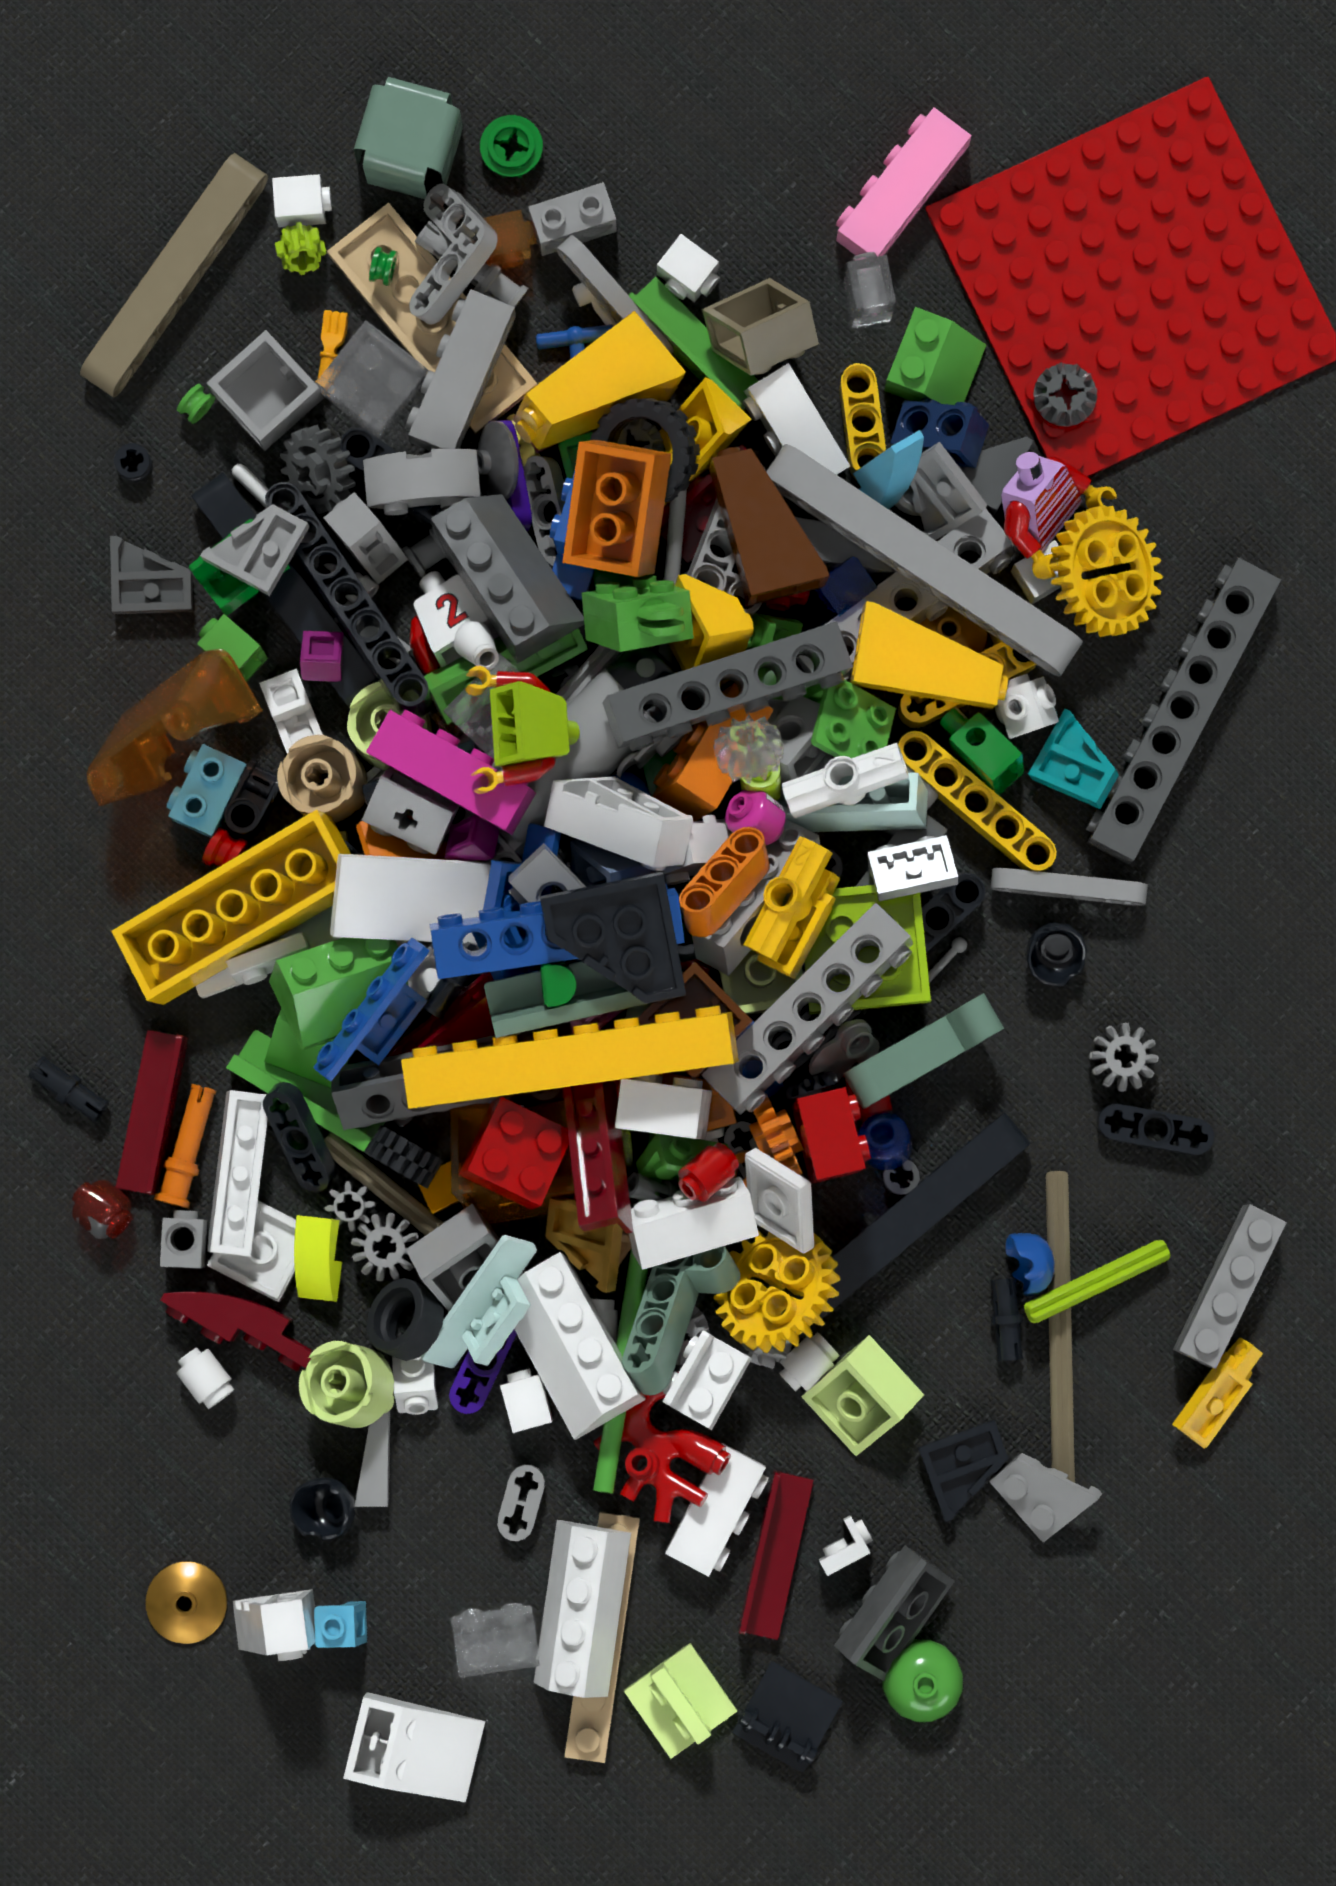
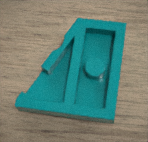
M1064 709L1059 722L1056 723L1028 773L1032 780L1098 809H1101L1119 776L1114 766L1082 728L1071 711Z

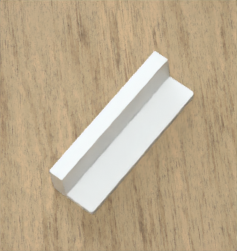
M233 1090L226 1092L207 1244L208 1252L251 1257L268 1120L263 1109V1099L266 1094Z

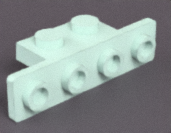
M508 1235L500 1238L444 1318L437 1340L427 1352L421 1355L424 1362L454 1368L468 1349L475 1363L489 1365L531 1306L517 1278L537 1251L534 1243Z

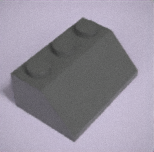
M904 1545L901 1551L895 1553L889 1559L886 1565V1572L878 1584L872 1586L866 1592L862 1600L863 1605L854 1618L844 1623L839 1632V1639L834 1646L853 1664L885 1681L892 1661L905 1648L910 1646L955 1581L921 1555Z

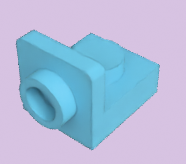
M352 1601L342 1605L315 1607L316 1647H356L367 1642L366 1601Z

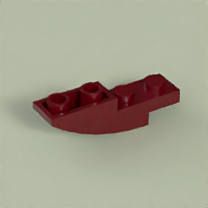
M212 1292L164 1293L160 1299L161 1302L168 1305L165 1310L167 1314L185 1324L189 1318L203 1326L200 1331L202 1335L218 1344H221L223 1339L229 1342L234 1341L240 1330L246 1332L243 1340L262 1351L268 1345L281 1353L277 1360L295 1371H299L301 1366L306 1368L311 1360L308 1357L313 1350L285 1334L293 1319L271 1308L239 1297Z

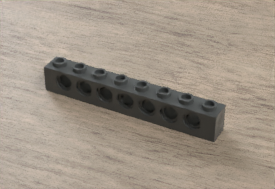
M1238 558L1232 567L1224 565L1214 583V586L1220 588L1215 600L1212 602L1206 599L1196 618L1198 622L1202 623L1196 636L1188 634L1177 654L1184 659L1177 672L1172 669L1168 671L1159 690L1165 693L1159 706L1151 704L1141 722V725L1147 728L1140 741L1133 738L1122 760L1128 762V765L1122 777L1118 776L1109 792L1108 797L1110 799L1104 811L1096 809L1085 829L1092 833L1087 843L1128 865L1135 860L1281 579L1241 558ZM1229 596L1239 597L1245 605L1244 613L1234 614L1230 612L1226 607V598ZM1208 632H1221L1226 638V647L1223 649L1212 647L1207 639ZM1194 665L1205 668L1208 673V682L1198 684L1192 681L1189 676V668ZM1181 700L1187 703L1190 708L1189 718L1179 719L1175 717L1171 712V702ZM1156 735L1166 736L1172 744L1171 752L1160 754L1155 751L1152 746L1153 737ZM1135 771H1148L1154 781L1152 788H1139L1134 782ZM1119 805L1130 806L1135 813L1134 823L1129 825L1120 823L1115 816L1116 807Z

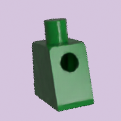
M954 707L941 719L940 725L951 735L949 742L952 754L963 766L999 796L1024 774L1022 753L979 712L968 719L957 707ZM974 743H982V744H980V745H978V746H973V745H972V744H974Z

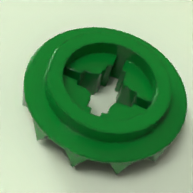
M517 115L499 117L485 128L481 136V157L490 171H494L503 178H521L525 173L534 170L542 157L543 141L537 127L524 117ZM514 133H517L518 147L523 148L521 152H514L513 157H510V161H507L506 150L500 147L502 143L509 144Z

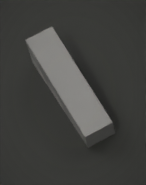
M390 1411L384 1413L377 1421L369 1425L355 1507L389 1506Z

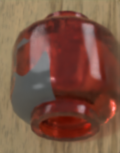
M98 1180L92 1184L85 1182L76 1190L72 1197V1200L75 1202L72 1209L73 1219L96 1239H105L107 1237L114 1239L118 1237L129 1226L133 1218L130 1199L108 1180Z

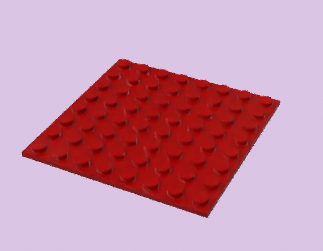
M1209 76L925 207L935 232L1045 457H1057L1071 464L1087 477L1336 361V333ZM1061 362L1071 365L1078 364L1080 368L1091 374L1097 388V400L1092 413L1084 421L1073 426H1057L1045 420L1036 409L1033 398L1034 387L1039 376L1046 368ZM1063 379L1060 391L1049 396L1062 397L1064 404L1067 405V410H1069L1071 398L1077 395L1078 392L1076 390H1069L1068 385L1065 384V379Z

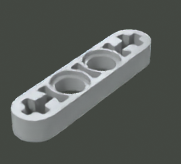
M570 235L556 248L558 255L617 323L635 311L671 354L674 352L673 347L664 335L580 240Z
M993 868L990 889L1009 893L1105 903L1146 905L1148 884L1029 870Z

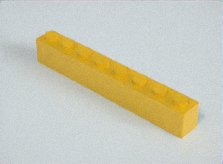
M720 1006L695 1009L696 1017L680 1019L679 1011L656 1014L654 1015L655 1023L639 1025V1018L634 1017L614 1020V1029L599 1030L598 1023L573 1026L574 1034L558 1036L557 1029L533 1032L534 1040L518 1042L517 1034L492 1038L493 1046L478 1048L477 1040L452 1043L453 1051L437 1053L436 1046L412 1049L413 1057L401 1060L408 1109L734 1064L739 1061L732 1012L721 1013Z

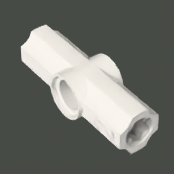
M894 743L855 758L847 756L835 757L826 764L824 769L782 783V789L790 812L795 819L837 803L844 805L856 804L864 798L866 793L907 779L909 775L899 745ZM853 776L852 780L846 785H838L842 778Z

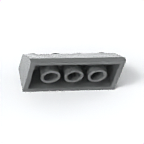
M502 494L464 498L431 518L434 538L517 664L584 625L583 615Z

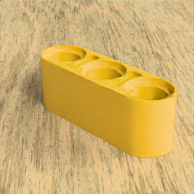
M860 363L850 365L844 370L839 386L849 469L855 480L856 478L853 473L861 468L857 462L858 458L863 455L877 457L886 450L877 379L874 371L869 366ZM855 377L862 378L867 382L869 388L863 393H854L848 388L847 382ZM866 416L873 422L874 427L868 432H860L853 427L852 421L856 417Z

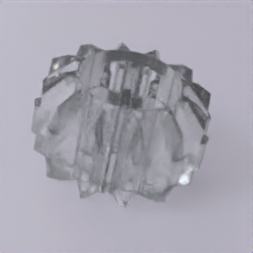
M748 714L745 721L739 722L732 718L730 727H720L719 738L714 740V753L717 757L719 769H721L722 773H728L733 782L744 777L748 784L755 777H760L766 781L767 771H778L779 760L783 759L784 746L777 726L769 725L765 716L753 721L750 714Z

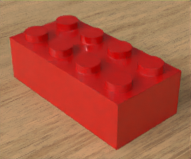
M846 1087L796 1099L791 1108L798 1137L804 1149L802 1154L811 1184L858 1173L865 1169L864 1162L871 1159L866 1136L857 1135L854 1123L861 1118L856 1095L848 1096Z

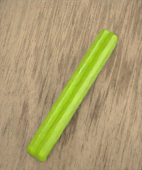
M1163 1240L1153 1241L1025 1303L1024 1311L1031 1323H1039L1169 1260L1171 1256L1170 1251Z

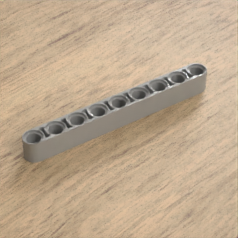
M784 444L766 471L781 495L1049 673L1061 676L1082 645L1083 641L1071 630L797 448Z

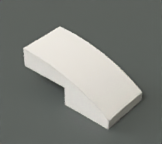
M297 669L259 683L287 754L289 752L288 749L298 740L307 736L323 735Z

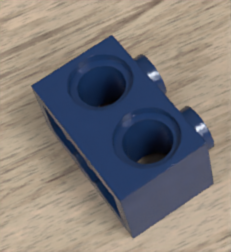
M922 398L920 402L904 400L890 444L893 446L920 430L924 436L922 452L940 442L958 466L976 468L989 424L974 405L966 402H956L955 405H948L928 398Z

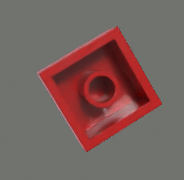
M501 1096L491 1102L458 1175L530 1210L540 1207L568 1148V1128Z

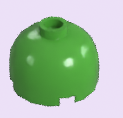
M914 1639L910 1646L905 1648L892 1661L885 1681L882 1680V1689L889 1705L900 1716L914 1722H932L946 1716L957 1705L963 1691V1672L957 1658L944 1645L932 1640Z

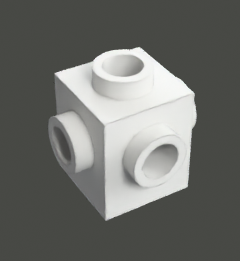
M1028 674L1008 680L1005 699L998 700L995 711L1000 722L1005 725L1009 739L1059 722L1054 708L1056 705L1055 694L1052 688L1046 684L1044 677L1030 681Z

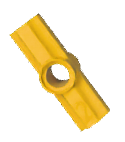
M799 836L779 877L770 880L766 885L763 893L765 903L743 944L744 946L777 962L797 921L805 918L811 911V894L833 854L830 850L805 837ZM793 892L791 902L783 906L785 896Z

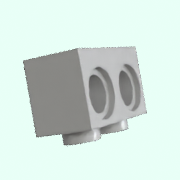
M604 182L528 207L530 222L542 256L557 252L556 248L570 235L575 236L584 243L617 232L616 217Z
M355 492L336 504L333 510L323 517L351 555L377 585L408 560L382 523Z

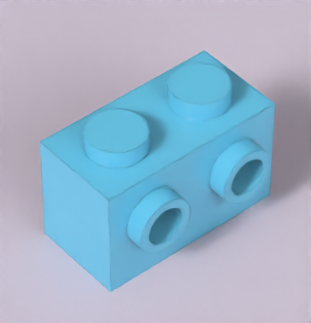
M202 744L199 752L193 750L184 767V772L188 773L182 788L176 786L168 800L167 808L171 810L168 817L185 827L212 838L219 827L223 828L225 824L224 813L237 788L247 764Z

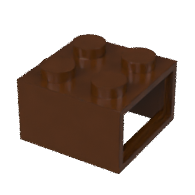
M696 962L683 973L686 996L653 1002L638 1017L639 1025L655 1023L654 1015L679 1011L680 1019L696 1017L695 1009L720 1006L721 1013L732 1012L736 1039L753 1024V1020ZM708 1067L684 1071L695 1080Z

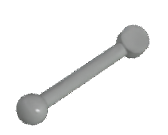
M957 937L952 941V948L928 972L929 983L957 953H962L966 950L967 941L964 938Z

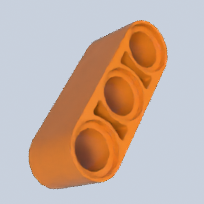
M743 827L733 832L680 893L679 903L687 932L692 936L707 937L718 931L770 869V862L764 836L758 829Z

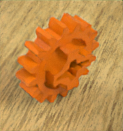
M767 1096L753 1111L757 1122L748 1125L758 1149L795 1173L803 1174L794 1154L804 1149L785 1109L775 1113Z

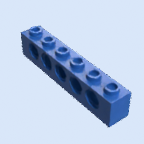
M666 884L677 944L685 943L679 896L675 888L668 889ZM540 901L519 905L520 911L504 913L501 907L483 909L478 911L479 917L462 919V914L460 913L442 915L437 917L438 923L429 924L438 979L579 958L548 940L545 934ZM512 926H521L527 931L526 938L520 944H508L504 940L506 930ZM471 932H479L486 938L484 946L477 951L467 950L462 945L464 937Z

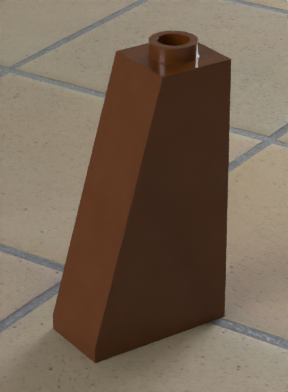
M731 447L719 451L716 454L717 457L712 458L709 471L747 606L825 587L829 578L826 565L753 450L750 448L740 451L739 447Z

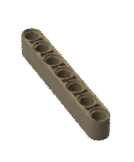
M236 153L228 157L86 358L80 371L82 377L112 397H116L121 393L264 190L268 181L266 173Z

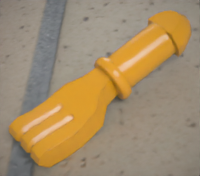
M324 310L321 330L324 350L320 352L321 361L318 379L315 381L322 395L329 394L334 387L333 379L336 361L339 359V355L336 352L344 343L347 334L349 316L346 312L340 313L338 311Z

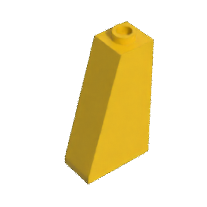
M865 602L862 607L850 683L859 687L989 709L997 706L998 700L1005 699L1008 677L1002 676V664L877 603Z

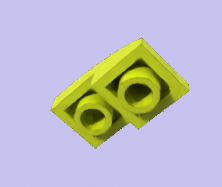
M296 1216L294 1269L298 1297L337 1302L342 1262L334 1261L340 1220Z

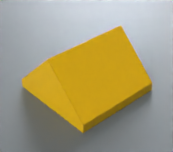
M706 377L678 409L688 417L686 420L688 425H693L697 434L694 437L695 444H699L700 455L696 456L695 461L698 464V469L695 475H691L689 481L692 482L699 475L706 473L710 468L712 458L717 457L716 454L719 451L726 449L752 420L713 380ZM662 428L659 432L663 439L665 451L672 453L671 441L667 432Z

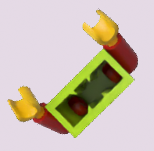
M475 666L466 674L467 677H477L482 682V685H467L465 691L469 695L478 696L487 687H496L490 689L495 766L502 767V771L497 772L489 767H482L474 771L471 776L484 774L489 780L487 787L477 788L473 790L478 794L487 793L500 783H505L506 787L536 781L554 768L556 758L568 755L570 751L569 745L576 743L580 735V729L575 721L568 720L567 703L562 696L551 693L550 689L541 680L529 672L497 671V675H491L483 666Z

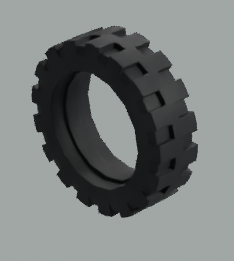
M645 398L630 399L624 403H618L610 408L611 411L608 414H603L597 423L600 426L596 431L592 432L590 440L617 443L622 430L629 423L637 419H650L659 423L667 432L672 444V463L669 468L665 502L674 500L678 497L677 494L680 491H685L691 484L689 479L691 475L696 474L698 464L695 461L696 456L700 455L699 444H695L694 437L697 434L693 425L689 426L686 422L688 417L681 410L676 411L673 408L674 405L666 401Z

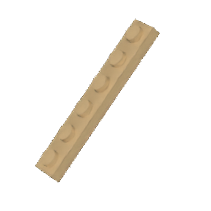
M605 1512L599 1513L598 1527L630 1532L631 1537L608 1697L582 1698L573 1696L565 1750L566 1758L605 1763L640 1517Z

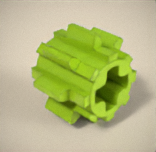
M296 222V225L291 227L287 225L282 229L280 241L275 242L276 253L278 257H281L283 269H288L291 273L296 271L299 272V275H305V272L311 270L314 272L319 268L321 256L326 255L325 244L323 240H320L318 228H313L311 225H302V222Z

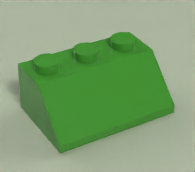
M343 937L276 960L269 983L302 1051L335 1039L342 1029V1022L351 1010L357 1009L367 996L366 992L371 982L378 976H382L391 965L392 956L398 948L395 940Z

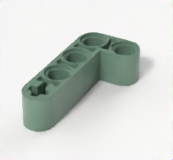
M983 993L842 1075L853 1094L856 1095L861 1108L865 1109L1003 1030L1004 1026Z
M725 1246L652 1267L622 1357L623 1368L642 1394L656 1395L662 1392L671 1381L698 1294L726 1293L732 1290L739 1282L740 1270Z

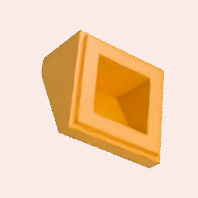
M452 1161L440 1166L428 1189L419 1185L432 1214H437L470 1197Z

